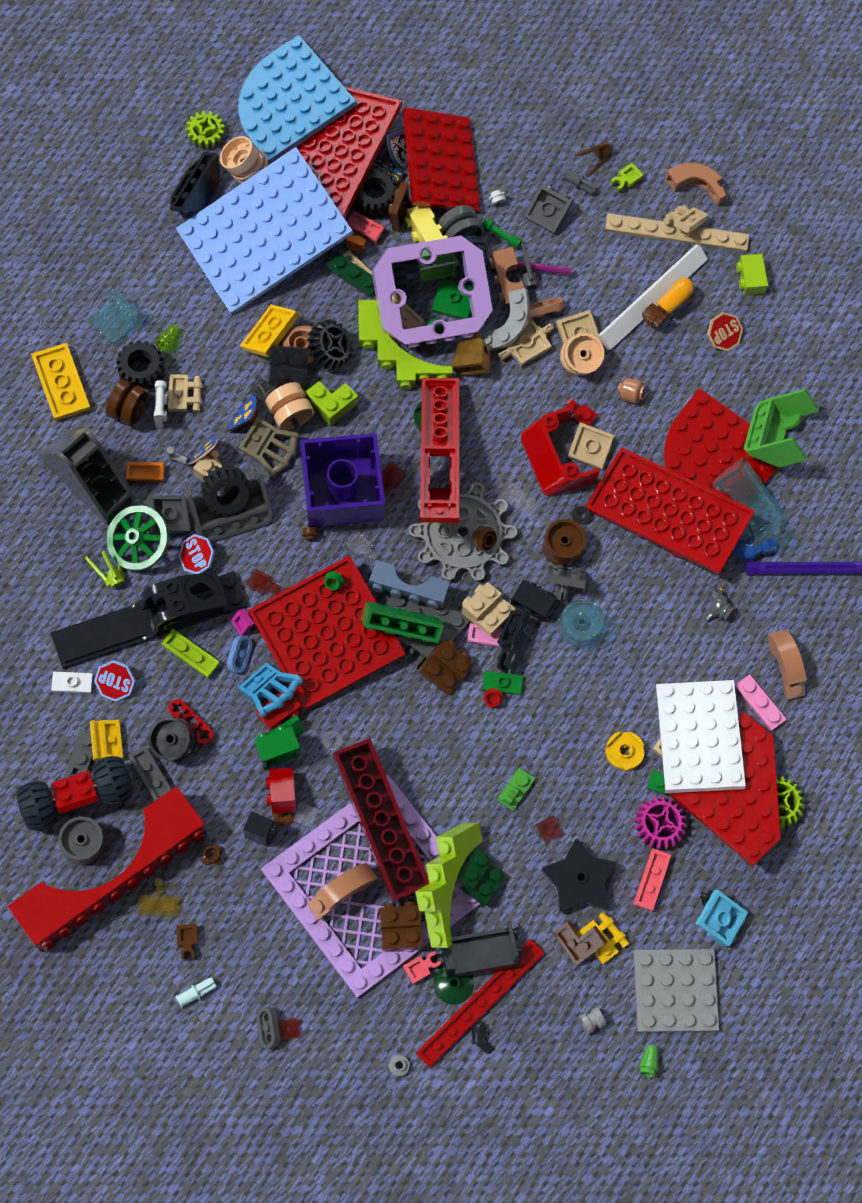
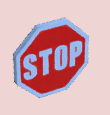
M194 534L183 541L179 559L185 571L199 574L211 567L215 551L210 539Z
M112 660L98 667L94 682L101 696L116 702L131 695L135 678L128 665Z

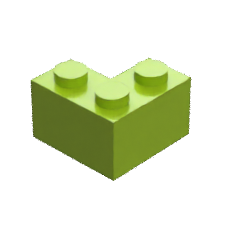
M319 381L305 392V398L309 400L313 409L329 426L358 404V395L347 383L331 394Z

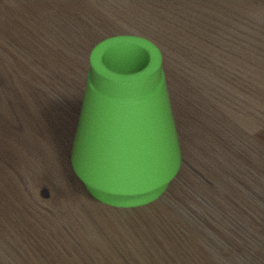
M653 1045L646 1046L638 1067L640 1075L654 1078L656 1073H658V1047Z

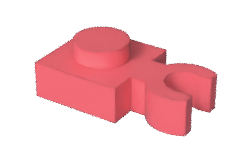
M435 952L429 953L424 961L419 956L403 965L412 984L431 974L429 968H438L441 965L440 961L432 963L430 960L431 957L436 955Z

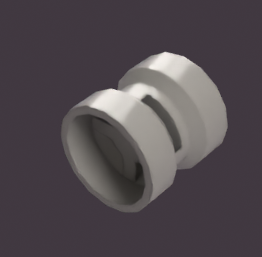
M597 1007L592 1009L590 1014L579 1016V1021L587 1035L594 1032L596 1027L602 1028L606 1026L605 1019Z

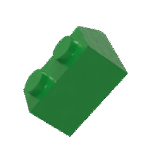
M281 726L276 729V732L271 734L265 732L258 735L257 739H254L263 769L300 756V746L292 726Z

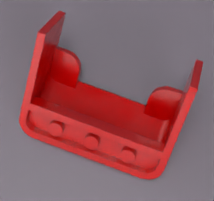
M573 406L545 414L521 434V443L541 491L549 497L597 482L600 473L599 468L581 473L579 467L574 463L562 465L551 441L549 433L557 430L560 423L571 420Z

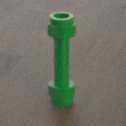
M485 218L482 222L485 231H492L509 242L510 247L517 250L518 246L521 245L522 240L518 236H511L494 225L493 220Z

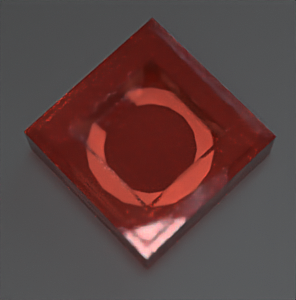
M554 816L536 824L544 843L563 834Z

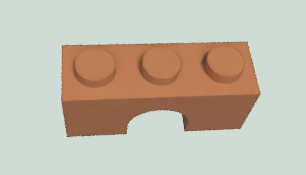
M513 247L492 252V258L489 259L491 269H495L496 272L494 276L495 285L500 287L501 293H498L500 303H504L505 308L510 307L508 292L524 288L522 281L512 283L506 278V274L510 270L517 269L518 265Z

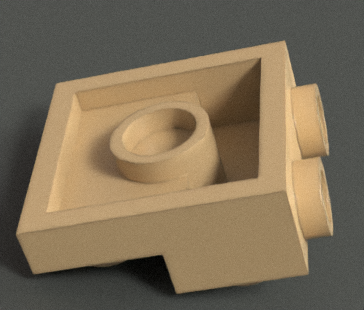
M487 582L484 586L480 584L475 589V595L472 598L468 596L464 599L461 614L491 637L507 621L511 610H516V608L501 597L502 593Z

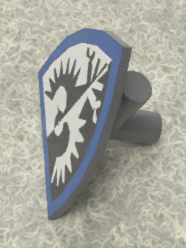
M401 131L394 132L386 136L387 151L398 168L405 172L408 167L405 133Z

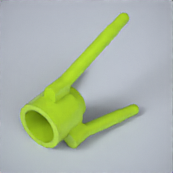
M102 551V555L110 570L107 572V577L88 556L85 557L91 567L105 581L107 587L116 588L126 582L123 567L117 564L119 571L117 568L114 569L105 551Z

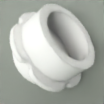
M500 190L492 192L490 194L491 197H489L492 205L497 204V202H504L506 200L504 196L506 193H501Z

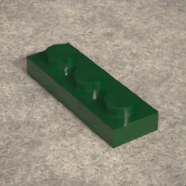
M337 252L326 265L328 270L370 298L375 293L372 275Z

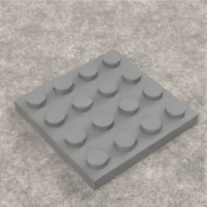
M714 949L633 950L637 1032L719 1031Z

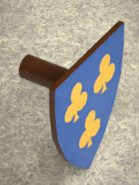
M252 395L245 402L232 420L227 432L245 423L249 427L252 426L259 412L257 397Z

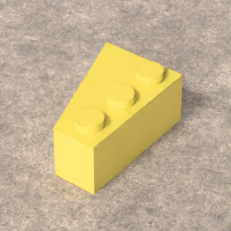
M415 206L406 211L404 220L408 228L411 227L413 231L411 236L414 242L421 243L448 238L446 235L442 236L440 232L442 227L440 224H436L435 216L430 207Z

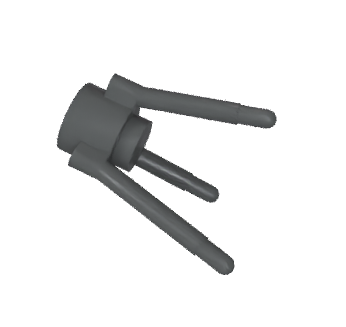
M522 243L527 273L523 274L521 279L515 269L511 271L518 282H523L524 288L528 290L536 289L539 286L538 272L536 270L531 272L525 244Z

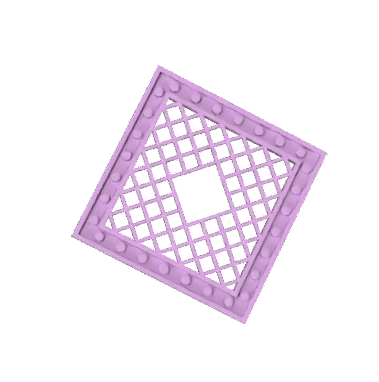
M387 775L386 777L413 839L414 845L417 844L424 853V855H419V857L425 859L424 870L427 873L426 864L428 860L431 862L440 857L436 840L437 836L391 777ZM349 803L262 867L261 871L356 998H358L421 949L382 951V949L373 948L374 937L382 938L381 934H375L376 923H381L380 920H377L378 909L384 906L351 902L350 896L348 901L340 903L347 904L346 915L335 914V908L332 910V913L326 915L331 916L329 927L324 919L318 920L307 905L310 902L309 899L312 900L314 898L313 896H308L310 885L320 886L322 889L327 885L325 884L326 873L336 874L337 877L344 872H341L342 861L353 863V867L356 866V863H367L368 865L377 866L376 863L371 862L372 853L370 848L359 846L360 836H364V833H361L360 823L358 832L347 831L359 822L352 804ZM343 834L342 844L331 843ZM346 834L357 835L356 846L345 844ZM327 846L326 856L316 855V853ZM330 846L341 847L340 858L329 856ZM344 848L355 849L354 860L343 858ZM358 849L369 851L368 862L357 860ZM314 857L325 859L324 870L313 868ZM311 858L310 868L300 866ZM328 859L339 861L338 872L327 870ZM298 869L309 871L308 882L297 880ZM293 870H295L294 879L289 874ZM312 871L323 873L322 883L311 882ZM298 884L307 885L306 895ZM456 885L453 890L456 897L451 901L450 927L480 905V903ZM416 896L409 897V898L405 899V902H408V899H415V900H417V897H416ZM350 905L361 906L360 917L349 916ZM364 907L375 908L374 919L363 918ZM334 917L345 918L344 929L332 928ZM348 919L359 920L358 931L347 930ZM426 920L422 922L423 948L430 943ZM362 921L373 922L372 933L361 932ZM333 931L343 932L342 943ZM346 933L357 934L356 945L345 944ZM360 935L372 936L370 947L359 946ZM345 947L355 949L354 959ZM358 949L369 950L368 962L357 960ZM372 951L383 952L371 961ZM358 964H365L366 966L361 969Z

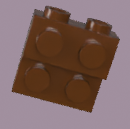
M448 639L447 641L441 640L436 644L418 672L442 692L450 695L459 680L465 677L474 663L470 661V655L463 651L460 653L455 649L457 645Z
M405 902L404 906L386 903L384 907H380L382 951L423 949L421 911H419L416 902Z

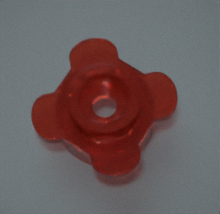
M291 1018L288 1021L280 1020L278 1022L281 1030L280 1038L282 1040L299 1037L300 1031L297 1029L298 1020L296 1018Z

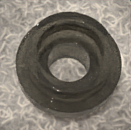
M578 506L572 511V519L576 523L583 525L590 520L591 514L586 507ZM583 513L584 518H579L578 514Z

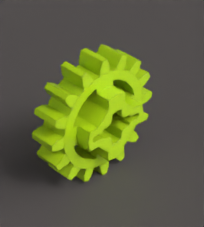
M204 110L201 115L196 112V117L190 116V122H187L186 128L188 140H192L193 145L199 143V148L205 145L207 149L210 144L215 147L216 141L221 143V137H224L225 131L223 120L219 119L218 114L212 116V111L206 114Z

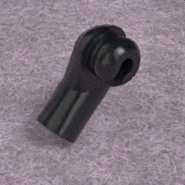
M477 1022L472 1027V1041L484 1053H487L492 1045L484 1039L486 1026L483 1022Z

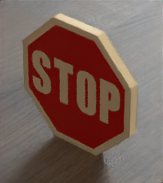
M722 312L711 319L707 336L714 348L729 351L740 343L743 328L737 316Z

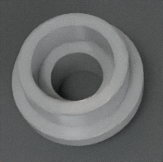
M402 1055L394 1056L389 1062L390 1072L395 1076L405 1075L409 1070L408 1059ZM402 1062L403 1068L397 1069L395 1064Z

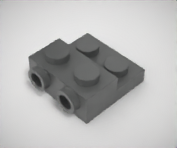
M540 184L523 217L555 234L562 220L568 214L573 202L567 194L561 193L560 195L555 192L556 189L552 186Z
M149 495L145 502H143L142 506L152 508L163 516L168 525L169 534H187L190 532L185 496ZM146 514L147 520H145V524L152 520L153 517ZM158 524L148 530L149 535H161Z

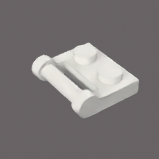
M161 380L155 382L154 421L156 428H163L164 422H167V411H164V405H168V394L164 393L166 382Z

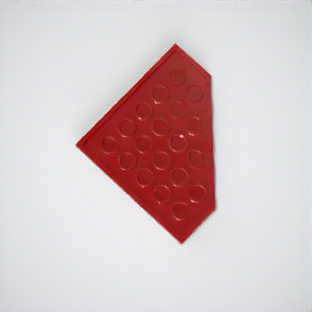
M743 712L738 717L745 789L667 794L751 867H754L780 842L774 738L771 733L747 713Z

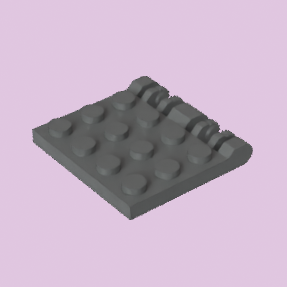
M410 575L404 581V583L409 585L421 584ZM391 596L385 604L386 606L440 618L444 627L439 641H447L448 639L454 642L470 622L468 618L446 602H444L443 608L438 607V609H434L422 602L413 603L408 598L402 596L401 598ZM395 634L404 652L409 646L411 647L404 657L406 662L413 657L416 651L421 654L414 662L413 667L416 669L427 659L437 644Z

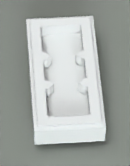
M53 672L51 691L91 694L93 674Z

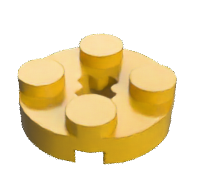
M617 732L609 738L606 744L605 755L610 765L622 771L632 770L639 766L644 758V744L640 737L632 732ZM628 747L629 755H622L620 748Z

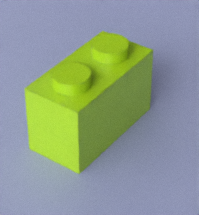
M741 255L739 262L736 263V272L740 273L741 277L739 279V288L743 289L744 295L764 294L767 290L768 282L763 255Z

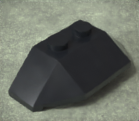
M204 152L201 158L196 160L186 170L170 197L171 211L190 212L204 209L220 182L219 155L217 153Z

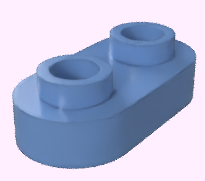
M237 636L233 640L227 660L228 669L232 673H241L247 667L252 650V641L248 636Z

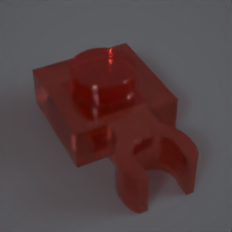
M393 461L381 472L384 492L387 486L390 485L394 488L406 477V474Z

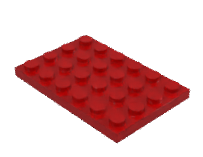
M405 107L402 110L412 205L446 210L468 205L478 214L480 212L470 117Z

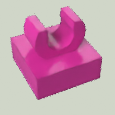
M245 609L238 610L231 620L240 636L248 633L255 625L254 621L250 618V613L246 612Z

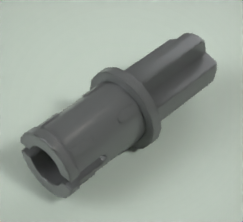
M567 169L563 175V179L572 183L576 189L579 187L590 195H593L597 190V186L585 180L584 176H580L570 169Z

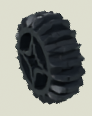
M329 319L318 322L311 328V331L308 333L309 338L306 340L310 343L307 347L311 349L309 355H313V361H318V366H323L324 369L330 368V370L341 368L353 356L351 354L354 350L351 347L353 341L349 339L351 335L347 334V328H342V323L337 324L336 320L331 321Z

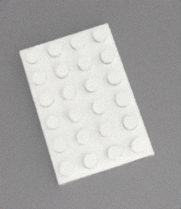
M734 680L656 684L665 793L745 789Z

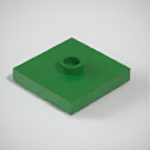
M441 278L432 308L433 313L457 319L468 318L471 309L469 296H464L459 292L458 282ZM464 284L467 291L472 290L473 286Z

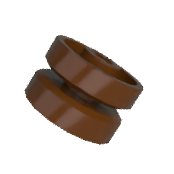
M125 379L119 380L108 399L106 416L114 420L121 418L123 424L133 427L145 408L148 399V389L138 385L133 388L132 382Z
M561 519L551 523L546 530L542 544L544 556L550 563L561 564L564 567L577 563L585 548V531L581 525L569 519Z

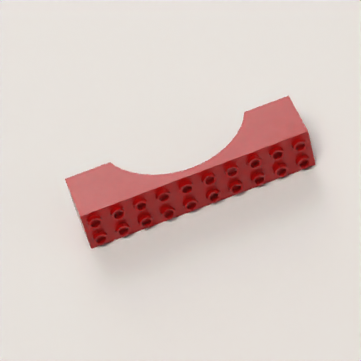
M177 786L143 809L145 829L141 846L130 865L116 878L102 886L82 891L57 889L40 882L7 906L40 952L42 950L45 952L54 947V942L60 937L61 939L68 937L72 933L71 929L77 925L81 927L89 921V916L94 913L95 915L100 914L105 910L107 903L118 901L123 896L121 893L127 889L129 891L133 890L139 885V880L144 877L146 879L155 874L157 867L168 865L172 861L171 857L177 853L179 855L183 854L189 849V844L193 841L198 843L205 837L204 834L207 831L204 822Z

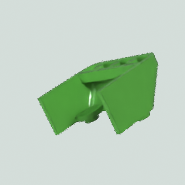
M806 388L763 400L756 405L744 446L749 456L775 467H785L807 461L806 455L794 437L784 439L786 430L796 428L802 416L819 412V408Z

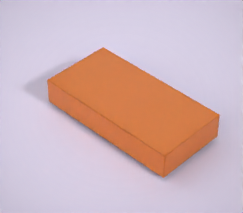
M127 462L126 481L164 482V462Z

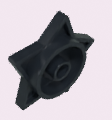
M575 839L565 859L542 867L541 871L558 888L560 913L580 904L604 910L608 908L605 882L616 867V862L592 857L578 839ZM580 874L584 876L585 879L583 881L578 880L577 875Z

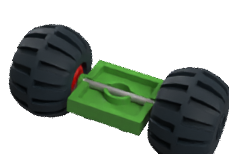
M465 236V239L483 251L486 274H488L490 262L484 240L477 236ZM423 251L422 258L428 261L430 253ZM461 252L436 256L435 261L429 265H421L417 260L391 264L396 289L403 290L406 295L417 290L421 282L454 276L455 265L459 276L462 279L465 278Z

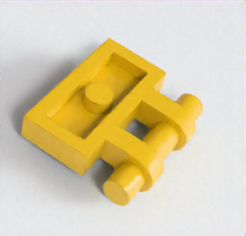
M605 912L598 916L603 922L598 926L592 920L578 931L582 936L592 927L597 926L608 943L594 953L602 965L619 952L614 946L616 943L619 942L623 948L629 944L625 938L626 935L623 931L620 932L613 923L614 920L608 917ZM606 928L614 936L611 940L603 932Z

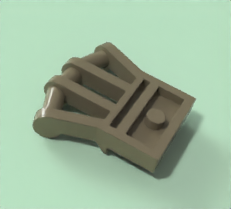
M257 417L239 445L238 450L258 461L273 480L279 472L290 466V460L296 456L300 433L277 429ZM274 436L290 438L289 446L275 439ZM270 443L285 451V456L281 457L267 449ZM263 454L277 461L279 464L276 465L274 468H271L270 465L266 462V460L262 457Z

